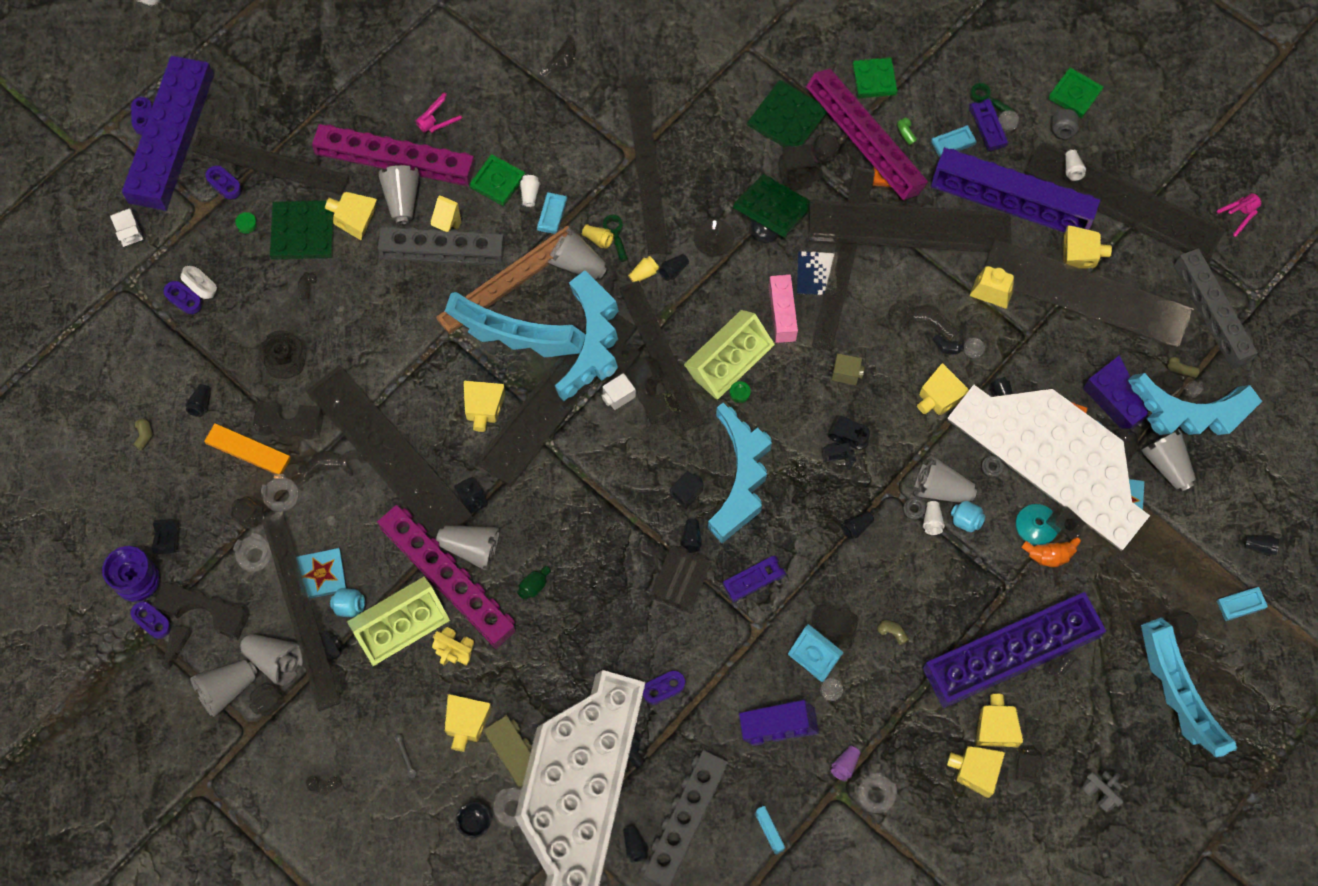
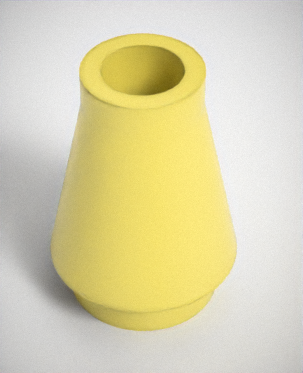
M587 224L582 230V236H585L600 248H608L613 241L614 236L609 229Z
M648 256L640 261L628 277L636 285L638 282L657 274L656 271L659 267Z

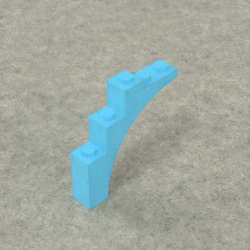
M583 271L569 282L573 295L581 303L585 311L586 336L576 363L567 375L555 385L557 393L563 401L574 396L585 384L592 382L595 376H598L602 381L606 377L613 375L616 369H618L615 357L607 350V348H611L619 340L615 328L608 322L619 312L616 300L586 271Z
M457 292L450 294L445 309L447 314L468 327V333L481 342L500 340L513 350L532 348L543 357L580 354L586 336L573 325L537 324L498 314L468 300Z
M1145 373L1132 375L1128 379L1132 390L1141 397L1145 407L1152 412L1147 419L1151 423L1152 429L1159 435L1171 434L1179 426L1188 435L1201 434L1208 426L1217 435L1230 434L1262 402L1250 385L1237 387L1225 397L1212 403L1195 404L1182 401L1167 394L1155 385Z
M724 403L717 407L716 416L726 428L733 442L737 473L728 499L722 508L708 521V529L721 543L725 542L761 512V499L755 493H751L766 481L767 470L762 463H757V461L771 450L772 440L765 431L762 432L757 428L751 433L749 425L744 421L741 422L737 418L735 410L730 406L727 407Z
M1162 618L1141 625L1150 671L1162 680L1166 703L1178 712L1182 735L1193 745L1201 744L1215 757L1224 756L1228 752L1236 750L1235 740L1217 723L1196 691L1181 658L1172 625Z

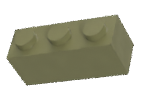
M506 715L483 731L521 791L532 747L526 737L521 739L519 736L520 728L514 719L510 721Z

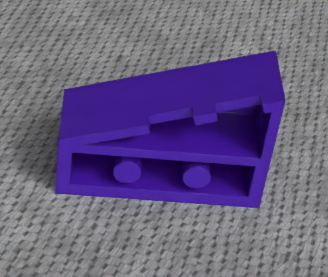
M1119 355L1089 378L1083 389L1127 435L1143 422L1148 412L1141 397L1132 390V386L1128 382L1130 375Z
M805 700L739 713L743 740L751 743L752 746L762 745L764 741H782L787 738L819 734L815 708Z

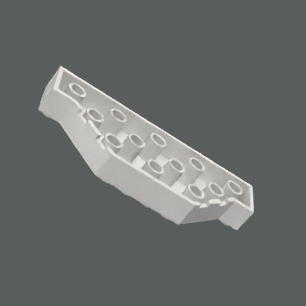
M973 385L948 417L949 422L994 456L998 457L1002 462L1120 551L1126 547L1150 516L1132 502L1123 440L1053 389L990 397Z
M602 670L595 675L590 697L537 727L515 819L548 875L545 886H599L645 682Z

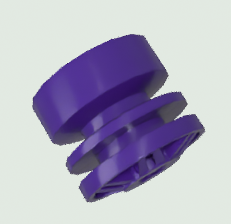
M119 547L108 555L102 566V576L105 582L126 601L138 602L147 599L157 590L160 582V573L156 565L137 547Z

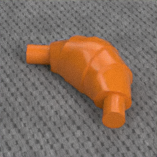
M1074 536L1070 542L1037 544L1035 547L1026 541L1021 548L1028 552L1029 557L1038 562L1039 565L1056 568L1069 562L1071 557L1077 552L1076 547L1080 544L1081 540Z

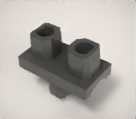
M1091 771L1087 775L1088 779L1084 783L1082 790L1090 797L1098 789L1106 795L1098 802V805L1106 812L1113 809L1116 805L1119 807L1123 803V799L1110 787L1113 786L1118 792L1123 788L1117 781L1121 775L1117 772L1112 777L1105 771L1101 776L1108 782L1104 783Z

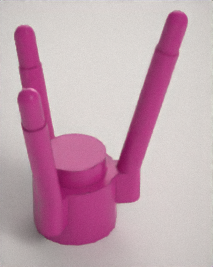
M443 93L423 115L415 120L417 126L424 133L429 130L432 134L437 129L462 119V116H457L434 126L436 120L432 113L445 101L446 93Z
M1251 193L1245 198L1242 197L1238 201L1218 209L1217 213L1229 210L1228 213L1232 214L1241 210L1244 214H1249L1234 232L1233 236L1236 237L1250 219L1258 213L1256 209L1261 206V200L1256 194Z

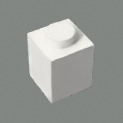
M624 373L603 386L602 399L607 406L611 405L614 410L636 397L635 388Z

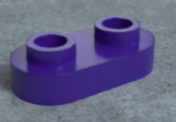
M138 97L131 104L132 126L135 132L140 135L143 134L152 109V104L146 97Z
M212 166L206 171V179L209 185L223 197L234 199L240 195L241 186L238 180L224 168Z
M172 281L165 286L164 295L167 300L185 313L195 314L201 309L202 301L200 297L182 283ZM175 292H179L177 296H173Z
M138 602L132 607L131 618L152 637L161 639L169 634L171 630L170 622L149 603ZM147 612L146 617L141 618V614ZM159 625H163L161 631L156 630Z
M670 671L647 682L643 690L644 700L649 704L656 705L681 693L685 687L684 676L678 671ZM671 681H676L678 685L676 687H671L669 683ZM655 690L658 692V695L652 697L649 693Z

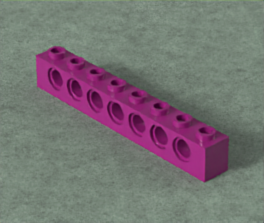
M831 69L815 72L806 86L808 90L903 200L918 196L928 183L927 179Z
M319 124L312 142L315 155L386 170L390 166H410V170L415 171V168H418L420 177L468 187L475 169L474 156L468 153H456L445 148H432L426 144L418 145L406 140L398 141L387 136H374L368 132L360 133L348 128H336L333 125Z
M397 505L394 506L377 521L379 528L480 634L497 649L516 632L514 620L507 613L503 615L498 610L500 608L498 603L493 598L489 600L484 595V589L478 583L473 584L469 580L470 575L464 568L458 569L455 565V559L448 552L444 554L440 550L441 547L435 538L429 539L427 537L425 528L420 523L415 524L411 520L413 517L405 508L401 510ZM402 527H409L408 532L403 534L399 533V530ZM416 542L424 543L421 548L413 547ZM430 557H438L437 562L433 564L428 563ZM447 571L453 573L452 577L448 579L442 578V575ZM464 586L468 588L464 594L457 593L459 587ZM474 602L483 603L479 609L471 608ZM490 617H496L498 619L497 622L493 625H489L486 623L487 619Z

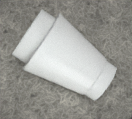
M1070 150L1065 154L1066 176L1072 181H1078L1085 176L1086 168L1077 151Z
M525 175L520 181L522 201L524 206L532 207L535 205L540 182L537 176Z
M930 501L926 504L923 528L929 535H938L943 532L945 525L940 504L936 501Z

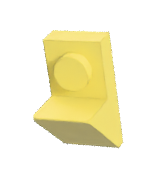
M439 195L431 225L446 232H449L451 227L458 229L461 225L458 203Z

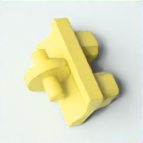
M446 627L441 633L437 631L433 637L434 643L432 648L436 649V654L441 656L440 663L446 665L448 661L453 663L458 661L467 666L470 662L474 641L468 637H464L460 643L455 641L456 632L449 627Z

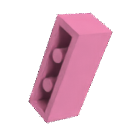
M791 275L770 276L769 295L775 343L796 341L798 328Z

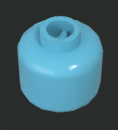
M963 501L959 505L956 504L951 512L954 525L967 532L979 530L985 520L983 509L969 501Z
M340 588L331 597L330 606L337 616L354 618L360 612H363L365 598L357 589Z

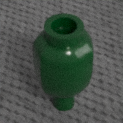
M544 566L540 571H533L519 583L517 594L525 601L528 598H534L546 585V576L551 572L550 568Z

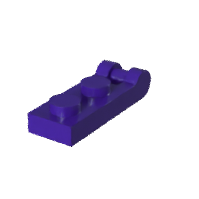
M985 99L981 103H970V112L975 118L987 150L991 151L1007 147V138L991 100Z
M776 555L723 581V586L733 603L786 576L784 569L778 565L779 560ZM771 568L773 573L768 575L766 569Z

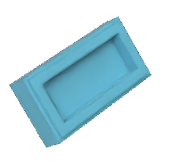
M967 125L932 138L931 143L940 158L944 147L960 151L975 145L976 139Z
M547 192L537 226L538 231L552 234L558 232L567 196Z
M1259 587L1217 600L1225 621L1268 607Z
M765 806L758 808L755 815L774 853L777 855L783 852L785 847Z

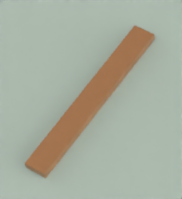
M568 225L465 296V298L484 308H488L550 264L548 259H553L550 254L561 236L566 237L569 234L566 232L569 228ZM445 311L436 317L448 334H451L463 325Z

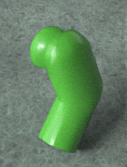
M903 118L898 121L897 127L908 145H911L917 138L909 128L911 121L908 118Z

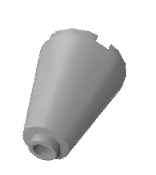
M410 166L387 167L386 172L382 173L381 169L378 172V176L391 218L397 224H407L413 218L419 170L418 168H415V171L410 170Z
M569 227L566 230L569 234L566 237L561 236L550 254L553 259H548V263L576 274L586 271L594 280L597 277L601 279L607 270L604 267L606 263Z
M1180 429L1141 449L1143 454L1175 489L1181 488L1184 491L1194 485L1192 481L1196 480Z
M930 455L926 458L929 462L927 465H922L914 487L918 488V491H914L916 496L957 503L973 501L975 499L977 489H975L974 483L936 457Z
M445 525L443 529H439L436 541L445 550L483 570H489L492 561L488 559L495 554L499 538V528Z
M250 634L244 637L240 644L241 653L275 684L281 686L289 684L298 673L295 670L298 665L302 666L304 661V648L294 642Z
M245 660L194 675L190 680L194 690L198 691V698L210 715L215 716L256 679L255 674L257 670L251 661L247 663Z

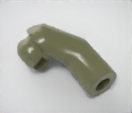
M1172 357L1168 360L1169 364L1167 367L1171 372L1193 378L1198 377L1199 368L1181 364L1180 359L1177 357Z
M138 419L135 422V428L138 430L139 437L133 446L141 451L153 436L151 425L146 419Z
M883 620L877 626V630L881 635L893 634L900 646L909 641L903 628L898 623Z

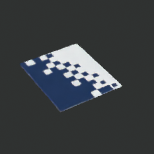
M799 251L797 293L835 296L837 254Z

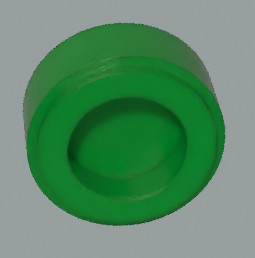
M249 212L239 214L235 220V224L241 233H251L257 227L255 216Z
M737 381L730 387V398L736 403H744L750 398L751 389L747 383Z

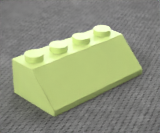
M741 310L684 365L698 384L715 399H719L733 383L737 382L775 344L756 314Z
M422 577L350 619L347 623L372 666L449 622L450 619L432 586L425 577Z

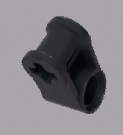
M837 415L827 435L837 443H849L850 447L863 450L868 446L870 430L865 425Z

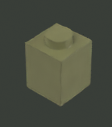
M837 354L832 381L856 385L858 378L862 379L864 373V366H861L862 358Z

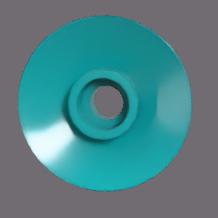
M1031 504L1024 507L1017 515L1016 530L1024 541H1028L1032 545H1042L1050 543L1057 536L1059 521L1056 514L1050 508L1041 504ZM1039 519L1042 521L1043 524L1038 525L1036 524L1035 520Z

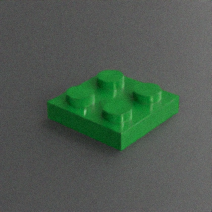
M892 58L853 61L852 68L857 98L893 96L897 94Z
M1069 68L1048 99L1065 109L1075 111L1078 117L1083 118L1104 87L1076 70Z
M491 154L469 185L474 191L505 206L520 185L525 172Z

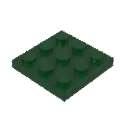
M779 79L747 121V126L797 155L828 112L818 101Z
M762 174L735 201L733 208L785 238L812 210L814 202L775 181L773 178Z
M327 200L272 203L271 260L333 258L334 212L325 209Z

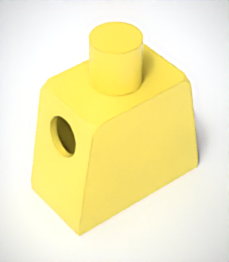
M344 192L340 201L328 198L325 209L334 212V225L362 240L375 212L377 199Z
M1067 226L1063 235V269L1094 268L1097 266L1100 257L1111 256L1112 246L1100 244L1099 232Z
M986 266L976 277L970 296L1007 309L1013 293L1014 276L1006 273L1002 268L995 269Z
M942 363L923 385L919 394L923 400L917 404V407L923 414L933 409L938 415H942L956 407L968 393L969 389Z
M464 381L465 414L467 420L474 421L473 430L484 432L486 431L487 422H497L506 394L504 384Z
M991 694L990 706H983L979 713L976 746L1019 747L1023 743L1016 708L1004 706L1003 694Z
M448 695L445 732L447 735L454 737L452 749L464 752L467 740L478 742L492 711L490 703Z
M970 746L965 749L963 756L950 753L947 766L959 769L956 778L959 783L990 798L994 793L1005 753Z

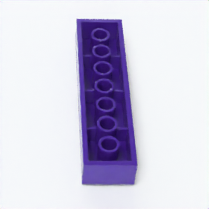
M170 56L122 189L128 204L167 211L214 77L209 62Z
M945 147L931 184L932 188L1064 233L1067 226L1089 230L1100 203V199L1092 195H1085L1071 188H1064L1053 182L1037 179L1033 175H1025L1012 168H1005L994 162H987L978 159L976 156L966 155L955 149Z
M1083 592L930 660L925 664L923 670L944 709L1101 638L1106 629L1086 593Z

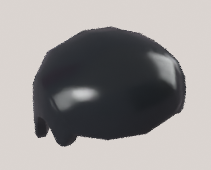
M752 220L749 224V233L758 242L770 243L779 236V234L755 220Z
M469 802L458 811L455 825L459 833L464 837L477 839L487 832L492 817L488 807L482 803Z

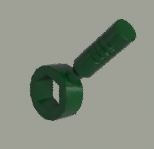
M977 83L972 87L970 97L974 102L981 103L982 100L990 99L994 107L1008 116L1012 117L1015 113L1014 109L998 99L990 97L991 89L987 84ZM982 90L986 95L983 97L975 94V91Z
M608 215L603 220V228L609 229L613 233L614 244L620 262H625L628 258L622 239L619 237L623 229L622 219L617 215ZM611 221L619 225L614 230L607 227V224Z

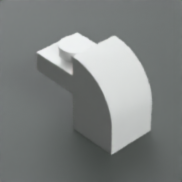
M131 208L110 216L116 228L118 240H121L123 247L143 240Z

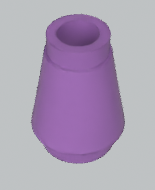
M849 746L832 764L831 773L842 781L851 778L861 752L854 746Z

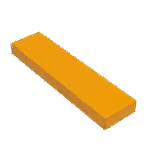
M218 424L213 425L204 441L207 445L278 476H282L291 460V457L287 454Z

